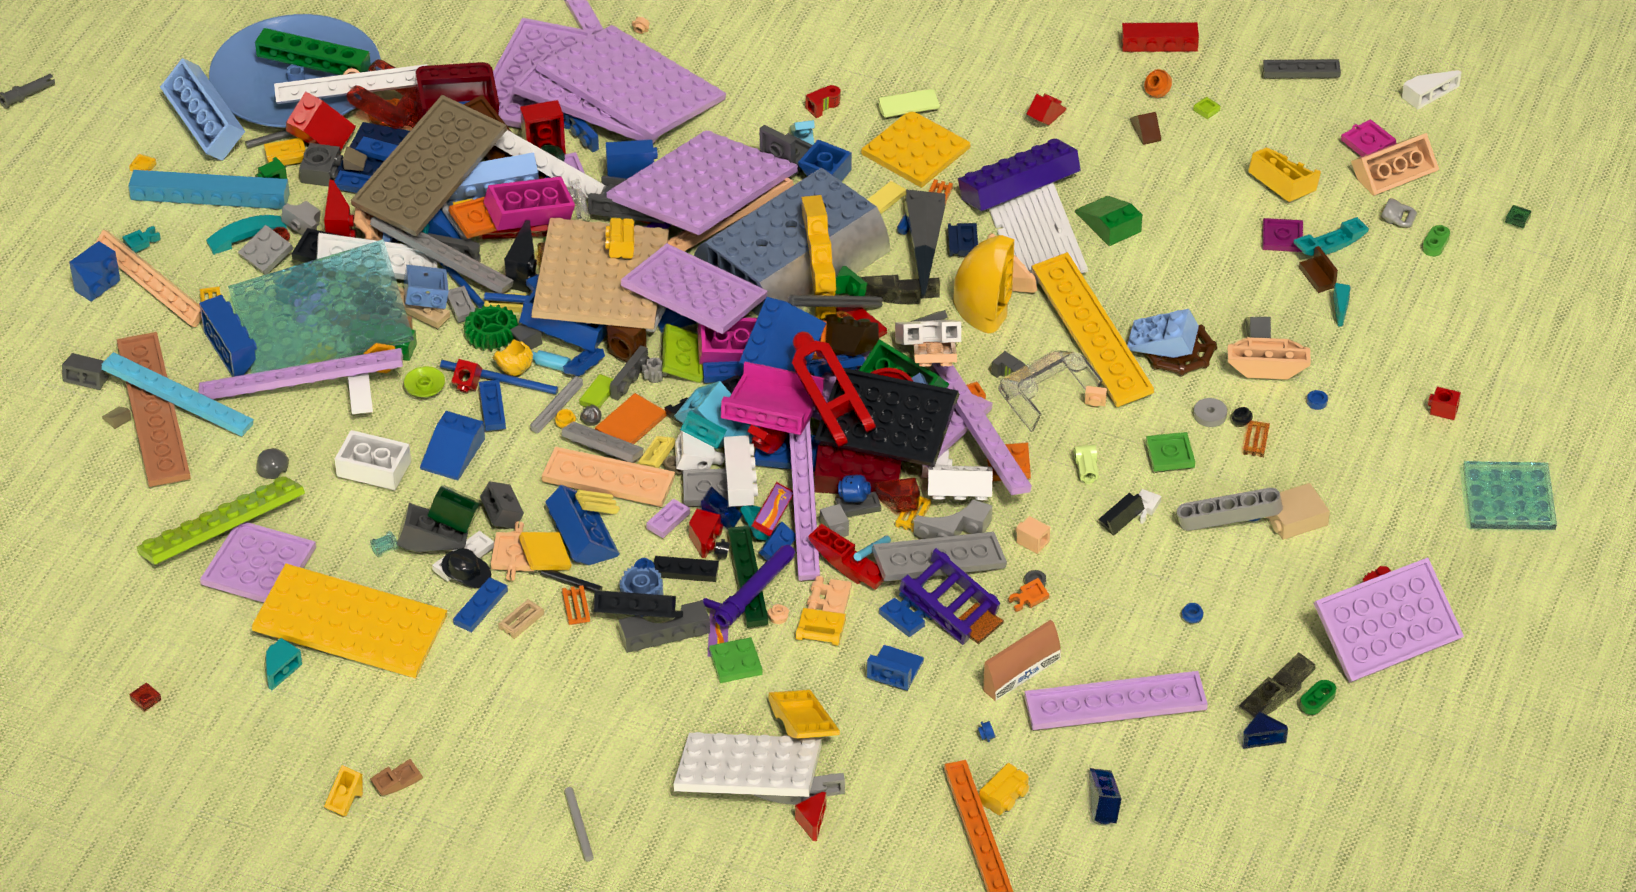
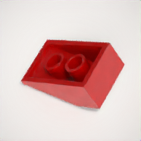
M306 91L286 122V131L309 144L340 147V152L356 128L353 123L323 100Z
M329 180L324 217L325 232L356 238V229H352L354 227V215L350 213V206L334 180Z

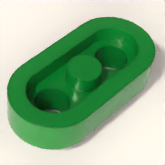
M1330 680L1316 682L1302 695L1300 701L1301 710L1310 715L1318 714L1335 698L1336 685Z

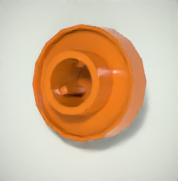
M1161 69L1154 70L1146 77L1145 90L1152 97H1163L1170 91L1172 79L1166 71Z

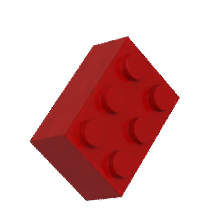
M554 100L521 106L522 138L556 158L557 156L565 155L564 117L559 101Z

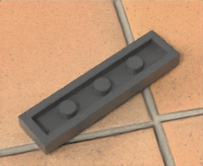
M1339 59L1263 60L1264 78L1340 77L1341 75Z

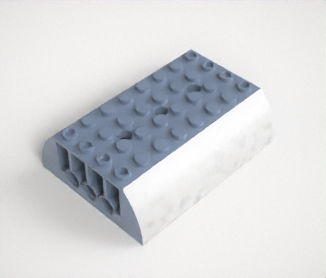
M820 168L702 243L696 249L694 256L767 290V297L788 302L790 295H814L808 241L802 216L801 197L822 196L828 218V234L831 241L835 278L842 266H847L857 274L889 253L890 242L885 223L877 206L829 172ZM765 299L751 310L757 316H759ZM795 306V307H797V308H799V309L802 310V309L805 308L806 306Z

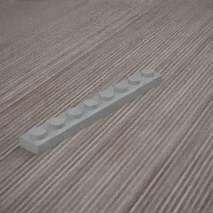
M375 216L371 218L370 225L379 231L394 237L396 240L443 263V265L458 271L460 274L475 280L496 293L503 294L513 285L514 280L422 231L416 237Z

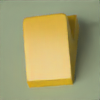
M342 765L324 807L347 816L355 795L360 797L363 795V774Z

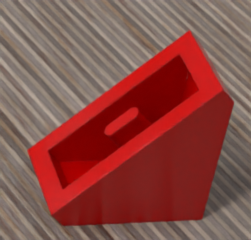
M820 792L795 805V820L812 841H817L827 807L826 792Z

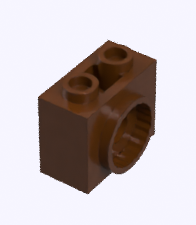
M607 325L609 354L628 362L640 345L646 347L645 328Z

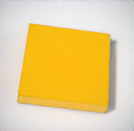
M521 532L519 539L531 570H570L572 564L559 532Z

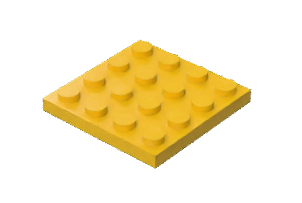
M908 112L861 149V155L922 188L969 150L971 142L916 112Z

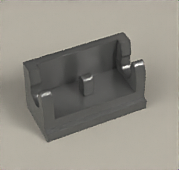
M71 353L62 364L63 382L101 390L109 375L105 374L106 371L102 370L104 360Z

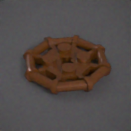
M1200 324L1192 354L1174 358L1166 356L1160 358L1154 354H1145L1156 370L1160 368L1178 373L1179 376H1184L1185 373L1209 367L1210 359L1218 347L1217 343L1206 332L1205 326ZM1201 337L1205 344H1200L1198 338ZM1200 352H1205L1202 357L1198 356Z

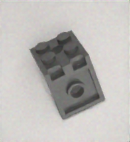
M766 125L759 128L760 152L773 154L777 158L789 160L790 163L798 165V161L813 146L789 133L785 135ZM798 165V172H800L802 169ZM798 172L794 173L788 178L792 179Z

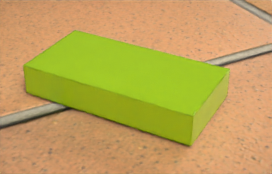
M599 374L579 399V404L584 407L594 405L600 409L611 395L610 383L613 379Z

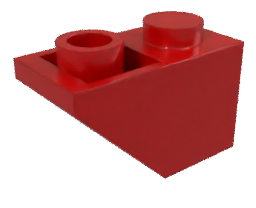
M1046 93L1043 96L1036 94L1026 115L1050 125L1065 112L1066 107L1061 105V100Z
M696 509L689 522V538L700 556L706 559L709 551H713L717 536L720 537L722 534L723 524H721L720 514Z

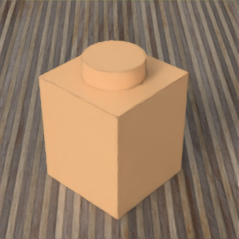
M1031 516L1024 522H1020L1016 528V543L1037 554L1050 541V526Z

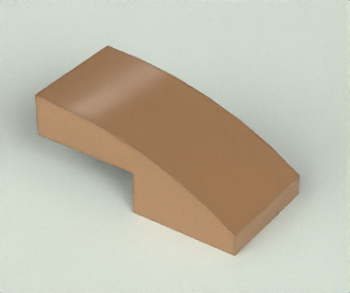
M409 759L393 770L388 766L370 778L381 796L402 790L421 780L423 776L412 760Z

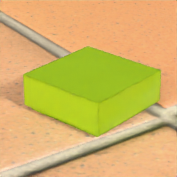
M1205 97L1193 106V111L1209 119L1220 111L1221 106L1210 98Z

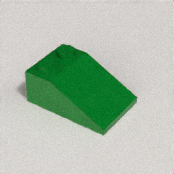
M1108 195L1075 209V213L1108 246L1134 236L1142 230L1143 214L1131 203Z

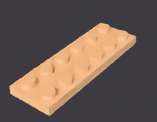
M923 342V344H914L915 363H919V366L924 367L932 366V363H940V366H952L953 362H957L955 342Z
M560 447L554 448L542 474V482L564 485L585 491L612 494L613 497L660 507L663 506L675 479L674 471Z

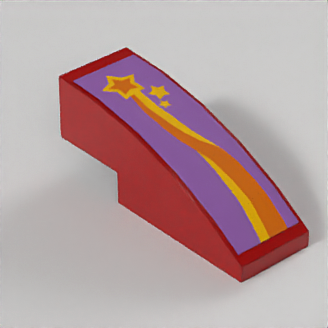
M776 482L754 520L752 527L771 536L793 496V491Z

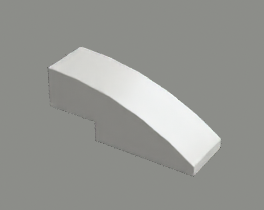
M362 373L348 376L352 414L373 412L369 374Z

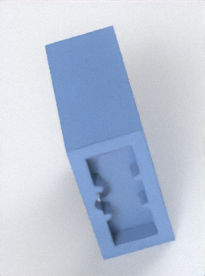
M406 264L404 276L405 304L446 309L449 292L446 269Z

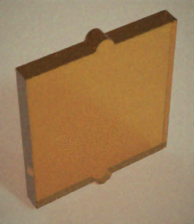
M975 603L959 619L964 621L980 605ZM987 610L970 626L972 630L970 639L980 644L1004 623V620L996 615L994 616Z

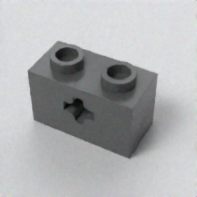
M489 481L480 498L494 526L515 529V523L522 519L524 512L511 485Z

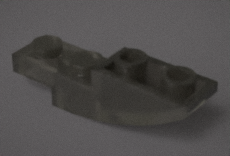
M898 274L860 277L867 282L865 296L881 297L883 299L882 302L913 305L920 304L921 299H923L921 297L919 279L899 280ZM939 277L929 278L925 298H940Z
M1298 652L1272 679L1268 676L1239 705V708L1255 720L1270 714L1302 688L1301 683L1316 669L1315 664Z

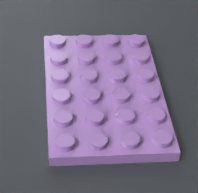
M665 244L621 279V286L630 291L640 294L721 334L725 333L766 299L768 293L767 290L669 244Z
M1428 557L1313 603L1349 683L1464 637Z

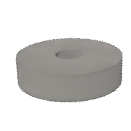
M1205 398L1195 404L1194 419L1200 425L1217 427L1226 421L1227 407L1222 401L1215 398Z

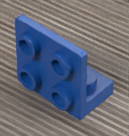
M883 645L878 656L870 654L867 660V678L908 691L924 662V657Z

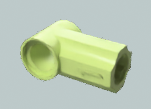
M1096 445L1074 446L1075 464H1078L1080 480L1086 484L1093 483L1099 476Z

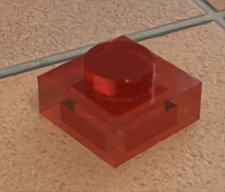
M147 682L129 694L130 700L143 711L161 701V694Z

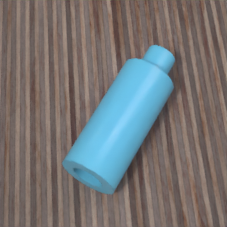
M539 350L537 353L533 352L535 364L563 372V366L571 361L568 357Z

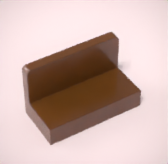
M1320 246L1315 247L1314 258L1299 262V269L1318 293L1334 288L1337 282L1338 270Z

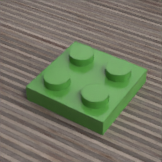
M1187 432L1146 436V445L1154 472L1195 468V459Z
M752 637L709 646V652L720 683L763 675V669Z

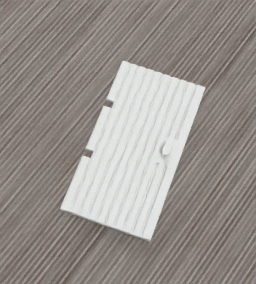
M1053 182L988 208L995 227H1003L997 230L998 235L1015 239L1014 255L1025 265L1030 273L1033 274L1032 265L1066 252L1069 253L1081 273L1088 272L1087 265Z

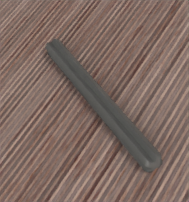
M790 295L788 297V303L793 306L880 308L883 305V299L877 296Z

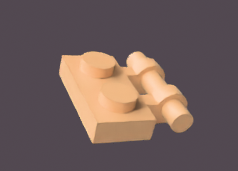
M817 576L815 581L812 582V594L808 597L807 601L808 609H821L822 611L845 614L852 582L830 579L829 585H824V578ZM820 595H826V598L820 599Z

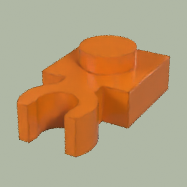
M1039 578L1021 586L1020 594L1013 593L1009 596L1010 603L1015 600L1019 601V604L1014 606L1015 612L1022 610L1027 603L1031 608L1049 599V593Z

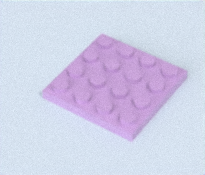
M244 522L232 529L200 578L201 585L264 603L285 563L304 568L316 549V542Z

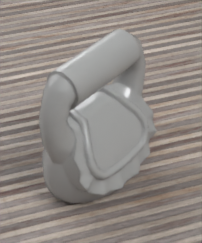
M1390 198L1381 216L1387 223H1396L1399 226L1408 228L1412 226L1417 212L1412 207ZM1405 211H1408L1409 214L1405 222L1401 220L1402 215Z

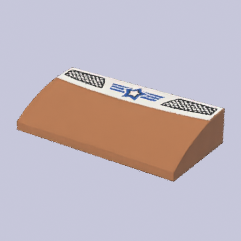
M1049 620L985 661L983 691L994 701L1061 659L1060 641L1054 622Z

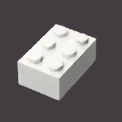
M353 430L350 431L335 457L336 474L338 477L396 490L411 463L409 444Z
M929 466L928 495H933L932 499H945V496H954L956 500H965L966 496H975V500H988V497H992V467Z

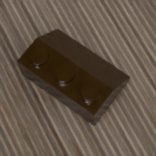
M827 314L825 318L820 319L827 321L826 343H829L836 354L857 356L872 350L879 340L878 323L870 322L869 319L854 320V317L851 316L840 318L837 317V314Z

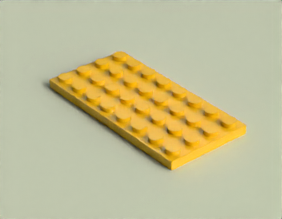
M285 563L252 624V631L279 639L282 638L296 644L416 678L447 617V610Z

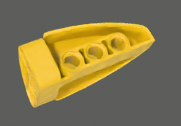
M1004 235L991 237L975 246L963 259L954 281L953 303L956 310L967 323L985 333L996 332L1007 317L1008 302L1012 295L1015 239Z

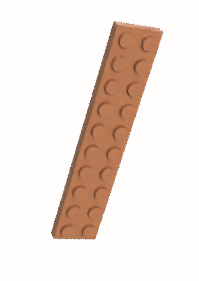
M157 332L116 339L121 356L167 377ZM126 381L149 487L191 479L174 404Z

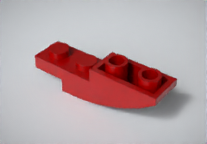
M822 523L808 536L810 542L821 555L856 584L862 581L876 590L884 582L876 563L866 557L856 561L854 559V554L857 552L855 551V544Z

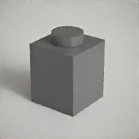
M524 324L510 329L514 340L524 342L531 350L542 345V331Z

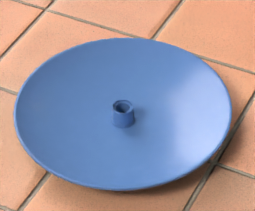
M284 15L265 19L247 26L224 42L211 62L209 81L234 115L256 124L286 128V122L298 102L277 104L274 84L338 76V74L257 57L255 41L264 28L369 51L371 66L367 72L381 70V58L373 41L363 31L347 22L322 15ZM372 92L322 98L321 100L341 115H344L360 105Z

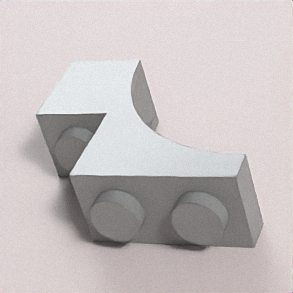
M972 500L966 508L950 516L933 518L917 515L914 520V536L928 539L960 535L962 531L970 534L985 533L992 521L993 505Z

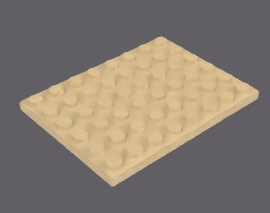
M550 218L532 308V318L654 329L658 303L621 286V279L668 243L669 229L634 226L633 257L622 258L621 256L620 258H611L609 256V249H605L606 226H610V224Z

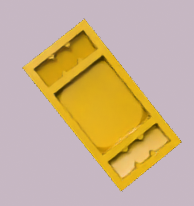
M811 690L769 692L768 698L775 718H781L788 736L792 738H809L840 734V730Z

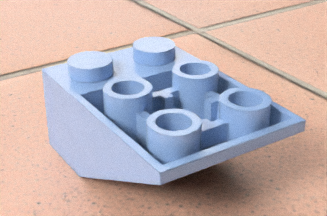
M1189 309L1140 318L1133 322L1127 346L1130 351L1172 358L1192 354L1199 325Z

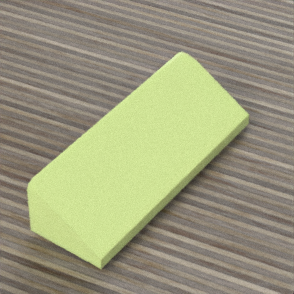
M934 89L879 98V111L885 118L904 115L908 112H921L940 108Z

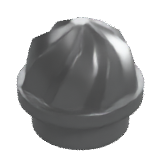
M587 405L581 412V419L588 426L597 425L602 417L601 411L594 405Z

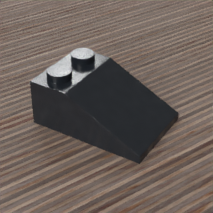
M530 220L524 222L504 258L506 276L514 280L510 289L527 293L531 289L526 285V279L538 275L536 274L537 260L534 256Z

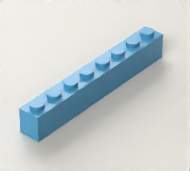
M133 170L128 185L131 200L282 209L287 204L290 195L288 179Z

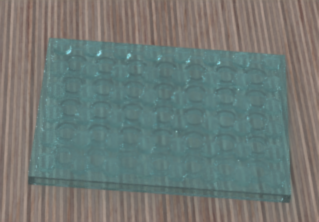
M384 239L228 286L235 313L238 314L242 327L245 326L247 328L249 338H253L257 346V350H255L256 360L250 366L252 374L363 355L364 352L376 343L397 346L414 340Z

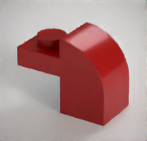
M751 425L747 431L753 435L751 444H754L755 447L768 454L777 451L789 434V432L765 427L758 428L754 425Z

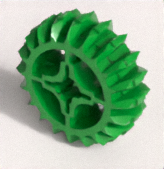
M492 304L488 307L482 305L481 309L475 308L474 312H469V316L466 317L464 323V332L470 345H474L476 349L481 347L483 351L490 349L492 352L496 348L500 350L502 346L506 348L514 340L510 329L519 324L516 315L513 314L512 310H508L507 307L501 308L499 304L496 307L492 306Z

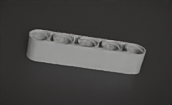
M1265 488L1183 503L1177 508V515L1181 528L1191 531L1275 516L1283 510L1280 493L1276 488Z

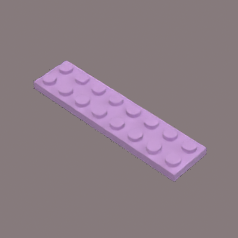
M1198 671L1025 691L1024 696L1032 730L1207 710L1208 706Z

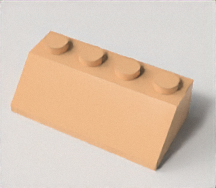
M1427 133L1411 137L1351 161L1357 180L1372 195L1379 194L1439 170Z

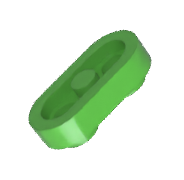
M1443 225L1433 226L1423 242V252L1428 256H1439L1449 241L1450 230Z

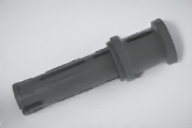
M49 73L21 87L13 86L12 90L5 93L0 92L1 105L5 109L9 108L10 104L17 101L22 102L26 96L55 85V79L47 82V80L53 78V75Z

